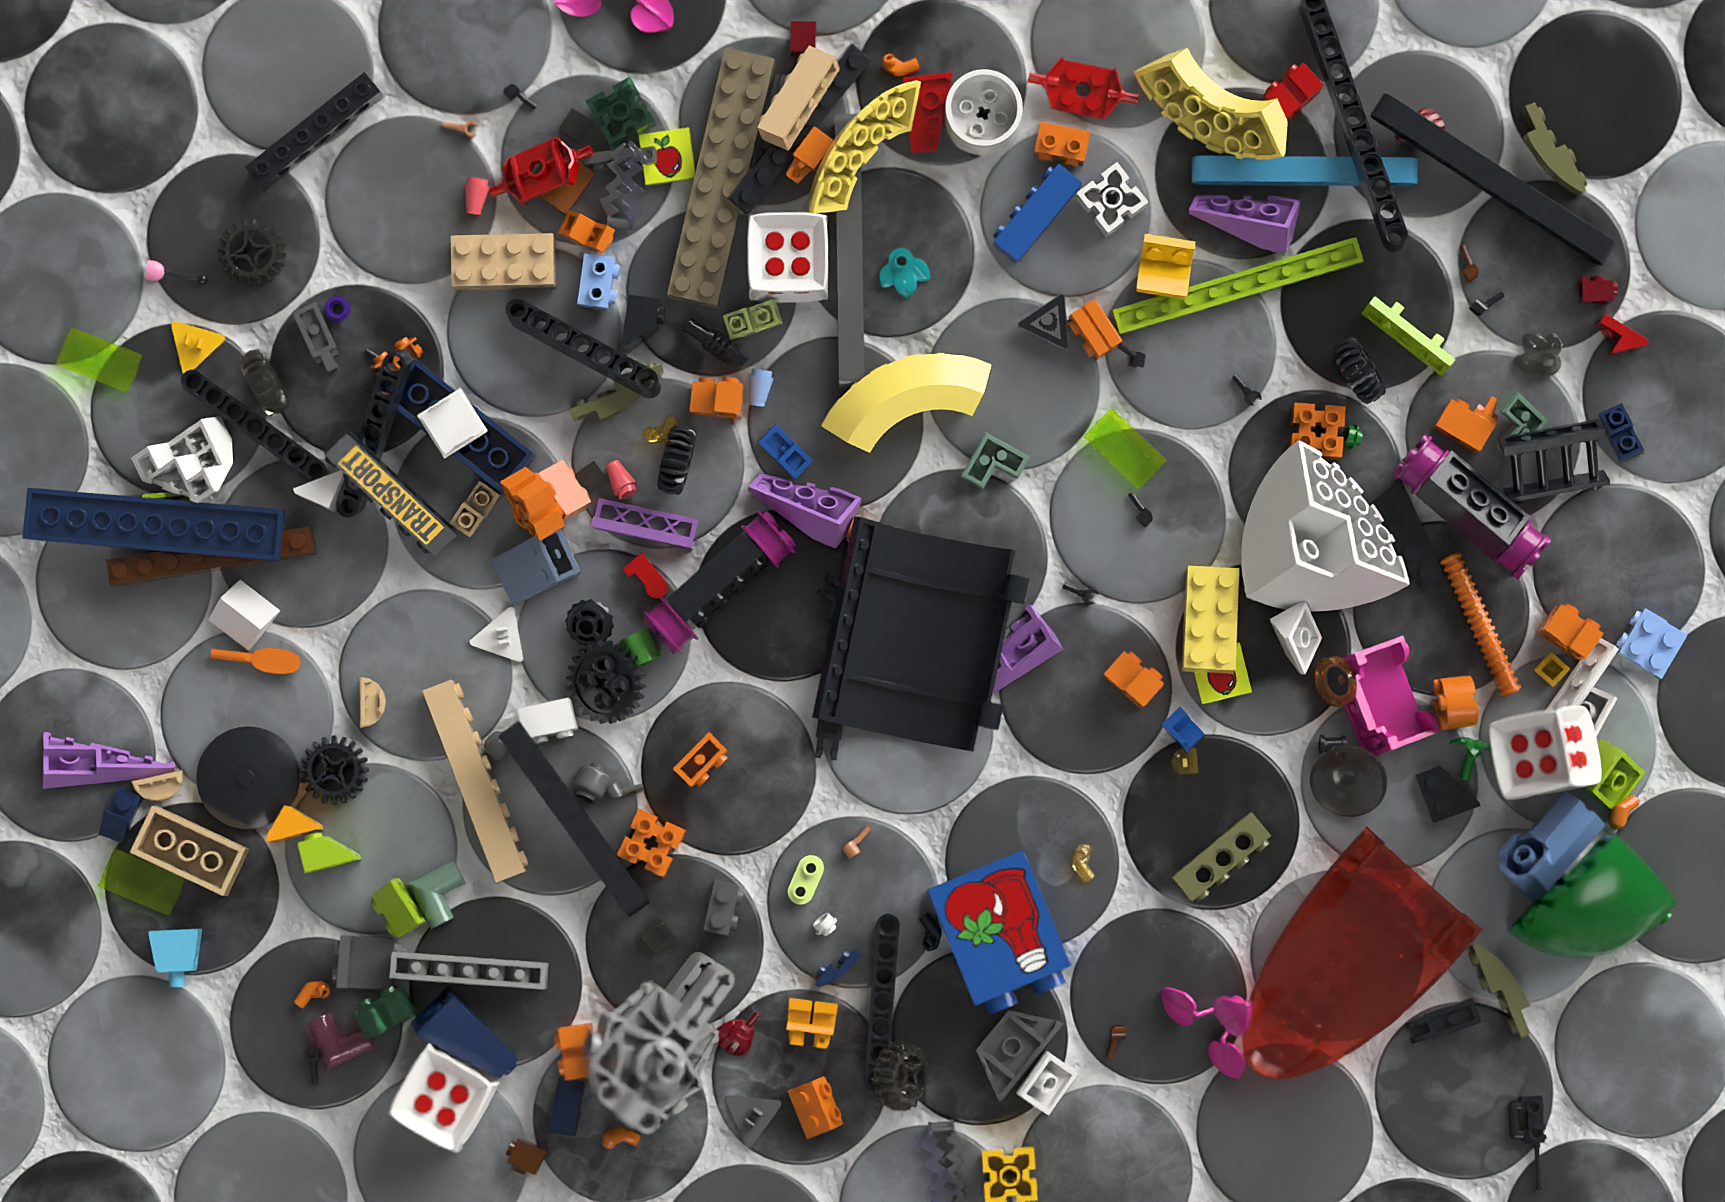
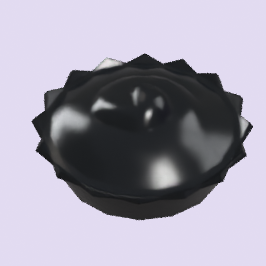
M581 599L579 603L573 604L572 608L567 611V618L565 619L567 624L566 630L570 633L571 639L576 640L579 645L586 646L602 640L605 643L607 638L612 635L611 630L614 627L612 622L613 616L609 613V609L604 607L601 602H595L592 599L587 601Z

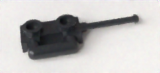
M1541 1095L1520 1096V1101H1511L1508 1104L1510 1137L1514 1140L1522 1139L1524 1144H1533L1536 1171L1535 1188L1540 1191L1543 1189V1186L1541 1184L1539 1148H1541L1540 1143H1545L1547 1135L1544 1134L1546 1124H1544L1543 1098ZM1519 1111H1526V1129H1520Z

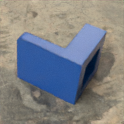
M1181 707L1162 723L1166 732L1186 752L1205 736L1204 732L1190 719Z

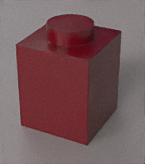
M791 21L790 55L795 56V59L798 60L799 56L806 51L808 46L816 48V21Z

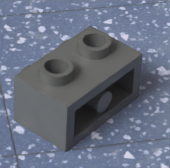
M714 880L703 930L728 936L730 931L736 930L739 916H734L736 905L741 906L744 891L740 890L741 885Z

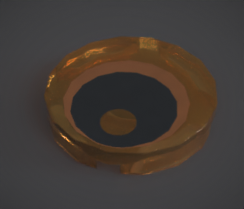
M1339 656L1326 657L1320 660L1314 674L1316 688L1320 696L1333 707H1342L1352 702L1357 692V681L1353 679L1351 674L1353 670L1345 659Z

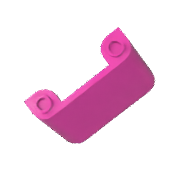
M1403 636L1354 653L1332 663L1341 667L1347 675L1349 690L1348 694L1342 698V702L1359 746L1367 757L1377 756L1440 732L1434 714L1428 710L1419 711L1402 667V663L1408 660L1410 653L1409 646ZM1339 675L1338 681L1342 685L1345 684V678L1343 675Z

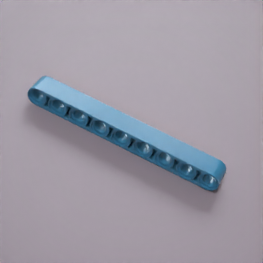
M1236 156L1192 157V184L1361 186L1352 157L1283 156L1270 160H1255V158L1247 157L1238 159ZM1381 157L1391 186L1418 185L1417 158ZM1364 164L1366 170H1376V167L1373 164Z

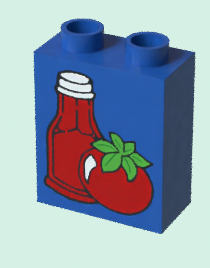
M1024 850L927 889L974 1005L985 1002L989 1014H992L1018 1003L1013 991L1016 988L1032 982L1036 993L1040 994L1066 983L1061 970L1070 967L1071 964Z

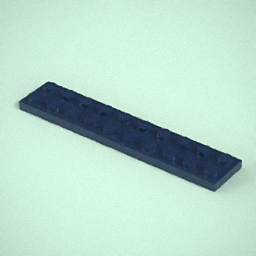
M27 488L22 539L280 561L285 510Z

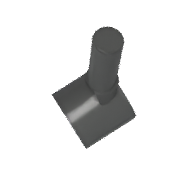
M618 782L608 786L606 789L611 799H617L625 794L644 790L643 784L621 789Z

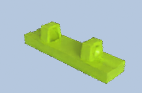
M1374 297L1361 314L1442 376L1455 361L1451 355L1439 347L1445 339L1436 333L1430 340L1399 316L1404 309L1402 305L1396 302L1390 309L1382 301Z

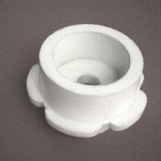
M829 913L820 916L813 923L816 934L827 936L832 933L836 928V917L833 918Z

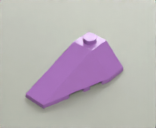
M1195 196L1189 208V214L1261 249L1270 250L1275 253H1286L1293 239L1301 201L1279 196H1267V200H1252V196H1243L1241 200H1230L1227 196Z
M759 474L748 487L749 492L812 539L836 548L847 535L862 501V498L838 488L831 487L830 491L815 488V484L807 483V486L796 485L790 479L766 474Z

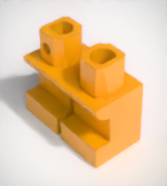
M789 998L787 1030H789L790 1044L803 1046L805 1032L815 1033L813 1047L827 1049L830 1035H833L838 1004L815 1001L813 1022L811 1024L813 1001Z

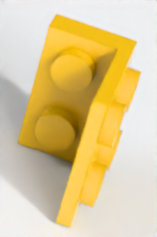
M1145 234L1136 291L1186 299L1195 242Z

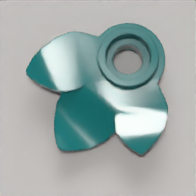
M896 248L890 253L888 264L881 269L879 280L882 288L890 287L894 284L895 289L900 295L909 298L915 291L917 281L930 280V271L926 263L921 259L913 258L912 253L908 249ZM900 256L906 258V262L903 265L897 264V258Z

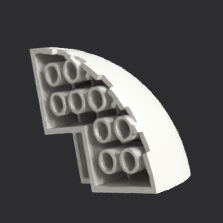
M1299 440L1289 447L1273 464L1260 484L1250 506L1244 526L1241 547V566L1246 597L1286 610L1297 603L1306 601L1310 611H1329L1373 602L1408 586L1410 583L1402 556L1396 555L1392 546L1395 539L1381 525L1384 519L1374 504L1371 506L1367 504L1361 496L1364 491L1351 477L1346 479L1344 473L1335 462L1330 465L1321 458L1322 453Z

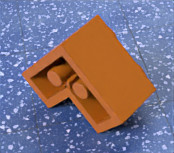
M723 377V381H717V384L714 383V379L699 378L698 382L693 381L690 414L741 419L744 397L743 383H739L737 378Z
M1123 651L1103 676L1136 706L1142 709L1164 685L1161 681L1163 676L1153 667L1148 670L1146 667L1140 666L1139 664L1142 661L1133 652L1130 651L1127 654Z

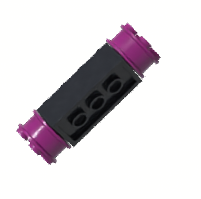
M1425 434L1415 445L1418 450L1412 448L1403 458L1406 464L1404 465L1401 462L1391 473L1395 476L1394 479H1401L1412 489L1411 494L1415 493L1421 501L1492 559L1494 564L1501 563L1511 572L1510 577H1515L1518 580L1527 570L1525 565L1532 566L1541 554L1537 551L1540 550L1542 552L1551 542V539L1548 538L1549 535H1542L1531 525L1532 520H1528L1530 516L1456 453L1452 450L1450 453L1448 450L1443 452L1431 441L1433 437H1428Z
M757 511V518L746 527L742 525L743 531L666 599L669 604L661 596V602L649 613L643 612L647 616L643 621L656 635L660 632L663 634L660 640L673 654L678 651L681 655V649L693 638L698 640L699 638L692 630L696 627L700 629L710 620L709 616L715 610L719 612L724 609L729 603L728 599L736 593L738 595L748 587L747 582L754 576L756 578L761 576L768 567L766 565L771 562L778 569L780 567L778 563L789 553H796L793 549L796 545L791 537L784 530L781 532L777 530L779 526L767 511L763 514Z

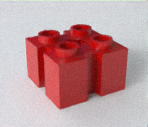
M1304 62L1299 67L1296 64L1290 67L1281 79L1283 82L1278 84L1275 81L1263 94L1264 101L1278 99L1287 121L1291 120L1303 107L1318 96L1324 86Z

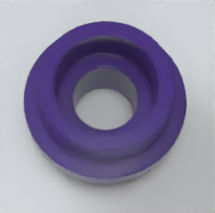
M332 297L325 304V314L334 322L344 321L350 314V304L343 297ZM336 305L342 306V312L339 314H335L333 311Z

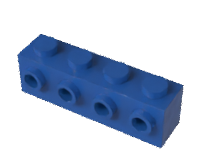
M1060 164L1055 169L1050 167L1042 176L1044 182L1039 188L1034 186L1025 197L1028 199L1023 207L1018 205L1009 216L1012 219L1006 227L1001 225L993 235L995 238L993 246L1016 265L1082 186V182Z

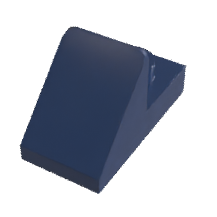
M117 787L109 809L104 810L99 835L124 844L143 797L124 788Z

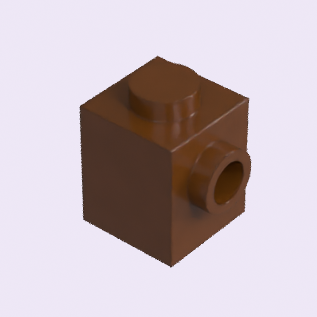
M520 1137L517 1142L512 1141L506 1152V1155L510 1156L507 1163L512 1164L511 1169L522 1175H525L526 1171L536 1175L548 1150Z

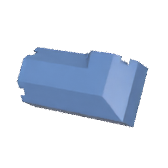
M1567 791L1560 794L1529 831H1526V835H1521L1520 833L1513 834L1499 850V857L1501 858L1499 869L1523 895L1534 903L1550 890L1605 826L1592 810L1586 809L1584 803Z

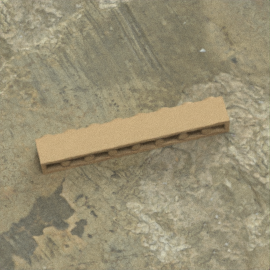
M448 680L423 690L424 697L495 882L499 883L527 872L525 866L529 865L524 851L519 852L516 842L520 841L515 827L510 828L508 824L509 810L506 803L501 804L497 794H500L501 790L497 780H492L488 772L492 767L488 756H482L479 746H482L483 743L478 731L473 732L470 722L474 721L469 707H463L461 698H464V694L460 684H455L453 680Z

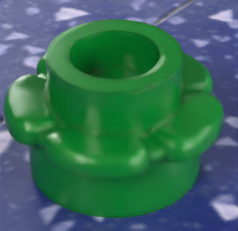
M1346 425L1341 436L1344 437L1343 445L1349 449L1359 446L1363 434L1362 431H1359L1358 425Z

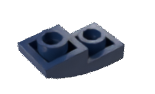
M1622 403L1599 413L1601 423L1620 463L1644 453V448L1633 429V423Z
M855 949L851 953L846 950L837 962L841 965L839 969L832 964H829L828 967L822 965L814 976L818 980L815 985L819 988L842 976L857 962L861 954Z
M559 1077L551 1116V1133L576 1136L581 1115L580 1106L585 1089L584 1081L565 1080V1078Z

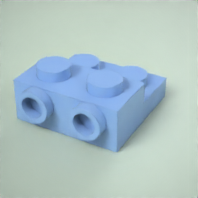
M1646 608L1641 609L1640 612L1636 610L1629 621V624L1632 625L1627 634L1623 632L1616 643V646L1619 647L1617 654L1658 679H1662L1686 639L1687 634L1668 624L1665 619Z

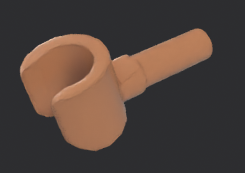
M474 121L467 122L465 125L443 123V128L464 132L468 138H474L477 135L470 134L467 131L468 126L478 127V124Z
M866 826L857 837L844 846L843 851L848 859L861 852L857 844L872 830L869 826Z

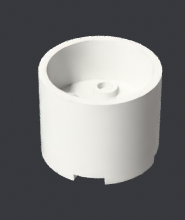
M981 69L971 71L960 77L951 87L946 99L945 127L950 139L958 148L980 156L994 155L1006 149L1013 142L1020 127L1023 111L1020 92L1007 76L997 71ZM982 110L983 113H989L987 120H984L982 117L977 118L979 111Z

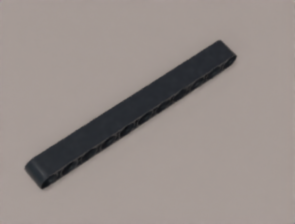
M1302 0L1299 8L1381 242L1386 250L1398 252L1406 243L1408 230L1326 1ZM1312 1L1315 2L1318 5V7L1312 9L1309 8L1306 5V3ZM1321 24L1326 28V31L1319 32L1314 26ZM1325 47H1329L1333 49L1335 53L1332 55H1327L1323 52L1322 49ZM1337 70L1342 73L1343 77L1335 78L1330 72ZM1343 93L1348 94L1351 100L1343 101L1339 95ZM1356 117L1359 120V124H1350L1347 118ZM1364 140L1368 146L1360 148L1356 145L1355 141ZM1371 163L1376 167V170L1368 171L1365 169L1364 164ZM1376 186L1381 187L1384 190V194H1375L1372 188ZM1389 210L1393 217L1384 218L1380 211ZM1389 234H1398L1401 237V241H1392L1389 238Z
M1383 93L1371 112L1370 117L1377 123L1591 262L1602 266L1616 243L1610 237L1393 96Z

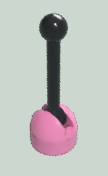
M148 260L145 280L155 282L163 276L198 281L201 285H205L208 282L206 275L193 276L165 271L159 262Z

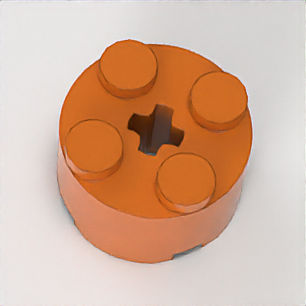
M1458 676L1433 680L1434 694L1437 695V699L1433 700V710L1435 715H1439L1438 723L1440 730L1476 726L1478 724V703L1474 701L1473 694L1476 691L1472 677Z

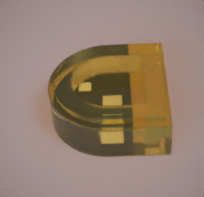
M1191 748L1188 752L1180 749L1173 754L1171 765L1177 773L1183 775L1198 773L1196 748Z

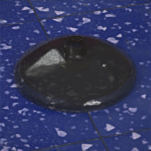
M1341 745L1328 749L1316 759L1310 773V787L1317 802L1329 812L1340 816L1356 817L1371 812L1382 802L1387 790V774L1383 764L1373 753L1358 746ZM1352 771L1354 775L1350 776L1346 772Z

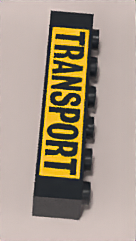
M343 427L323 447L325 461L332 468L338 467L344 472V479L352 486L357 484L363 490L361 494L370 503L375 501L381 506L379 510L387 519L391 520L394 518L399 523L398 528L407 537L412 535L417 540V546L424 553L430 552L436 557L457 536L455 528L346 427Z

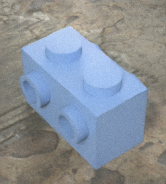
M584 253L577 302L579 307L609 311L610 305H615L616 290L612 289L613 281L618 280L620 265L616 264L615 257ZM599 268H605L603 272H597ZM596 293H601L600 297H594Z

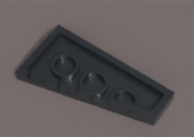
M1400 479L1368 505L1374 504L1384 519L1381 525L1395 539L1392 546L1396 555L1402 556L1406 571L1419 588L1424 591L1444 576Z

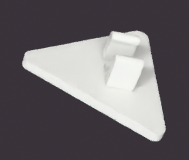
M508 607L470 640V644L517 662H522L523 654L514 608Z

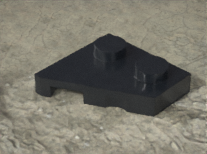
M1441 766L1415 775L1433 823L1480 806V803Z

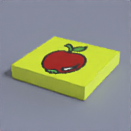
M689 128L639 135L640 148L654 146L657 152V163L648 166L643 165L646 186L694 179L695 166Z
M1240 643L1236 644V670L1233 674L1194 672L1202 705L1252 693Z

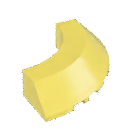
M1188 48L1168 54L1134 71L1140 86L1150 100L1154 99L1163 109L1161 114L1165 118L1168 117L1179 126L1177 129L1190 139L1196 138L1206 144V148L1220 154L1225 152L1236 155L1238 159L1247 157L1255 158V160H1270L1285 155L1288 121L1278 99L1255 101L1244 99L1225 91L1203 73L1192 58Z
M907 82L884 92L853 117L839 132L826 151L814 177L808 198L809 213L817 214L847 210L852 190L857 181L855 174L862 163L866 164L878 150L877 145L882 140H890L901 133L911 131L921 82Z
M944 353L911 355L890 364H884L871 371L870 374L859 382L851 385V388L829 410L821 426L847 443L870 453L880 437L889 428L913 414L928 410L944 409L973 416L984 394L991 364L964 355Z

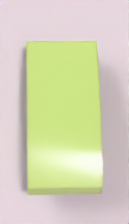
M773 299L723 316L731 340L783 324L776 301Z

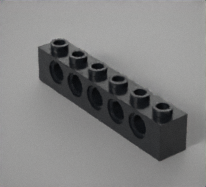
M363 72L246 165L245 168L261 188L266 191L384 97L369 76Z

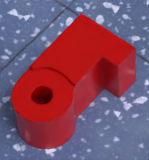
M643 553L623 568L629 578L635 574L645 585L647 594L652 599L658 600L661 596L664 598L669 590L667 582Z

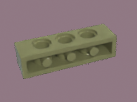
M1249 812L1175 873L1171 879L1189 901L1192 902L1196 899L1200 902L1210 893L1208 888L1216 883L1219 886L1230 877L1227 872L1234 866L1239 869L1250 860L1247 856L1252 851L1256 850L1259 853L1269 844L1267 839L1271 835L1255 815ZM1239 835H1244L1249 840V845L1245 850H1240L1235 844L1236 838ZM1220 851H1224L1229 855V862L1225 866H1220L1216 862V855ZM1202 867L1206 868L1210 874L1209 879L1204 883L1199 882L1196 878L1197 870Z

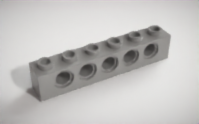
M392 952L390 978L547 989L549 963Z

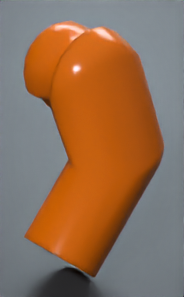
M886 54L882 59L884 70L896 77H903L920 70L916 58L903 63L894 58L893 54Z
M1631 795L1612 808L1608 821L1612 829H1622L1626 825L1629 812L1639 806V800L1636 796Z
M323 981L308 982L293 1002L304 1009L311 998H327L331 993L329 984Z
M618 1126L604 1133L602 1145L607 1149H612L614 1145L624 1141L636 1147L641 1135L623 1126Z

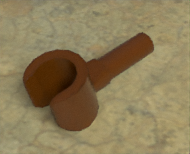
M1466 245L1460 247L1467 268L1461 272L1466 281L1471 282L1478 277L1479 269L1472 262Z
M1115 1024L1111 1028V1043L1106 1057L1109 1060L1113 1059L1117 1039H1126L1125 1025Z

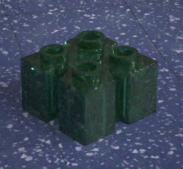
M631 77L613 85L614 93L605 96L602 91L585 101L596 123L598 124L603 121L604 125L600 129L611 150L617 148L622 143L628 142L629 133L636 131L639 136L656 126L646 104L638 105L637 102L641 100V97ZM621 109L622 112L627 111V113H625L623 118H616V111Z
M391 986L380 992V999L375 1001L374 997L357 1004L358 1010L354 1011L353 1014L367 1040L418 1015L405 987Z

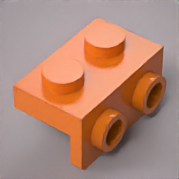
M824 1076L788 1090L807 1139L843 1124L841 1111L836 1106L831 1087Z

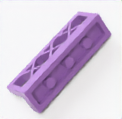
M599 498L591 527L593 529L692 550L699 520ZM603 505L614 507L619 516L612 520L600 518ZM618 508L625 509L627 511L621 514ZM635 511L639 512L644 521L638 525L627 524L624 516ZM642 513L652 516L646 519ZM658 516L664 518L668 527L662 531L654 530L648 522ZM668 519L676 520V522L673 523V524H670V522L668 521ZM681 522L692 524L689 537L677 535L673 527Z

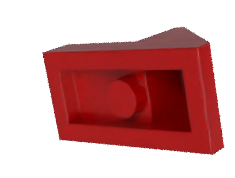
M1604 314L1596 325L1601 328L1600 332L1611 339L1617 338L1608 356L1643 348L1649 342L1648 339L1607 314Z

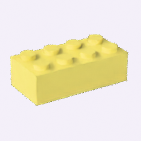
M1187 567L1185 575L1182 671L1233 674L1236 670L1239 568Z

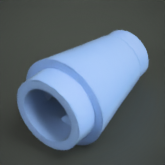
M752 368V373L749 374L750 405L765 406L774 379L772 378V371Z

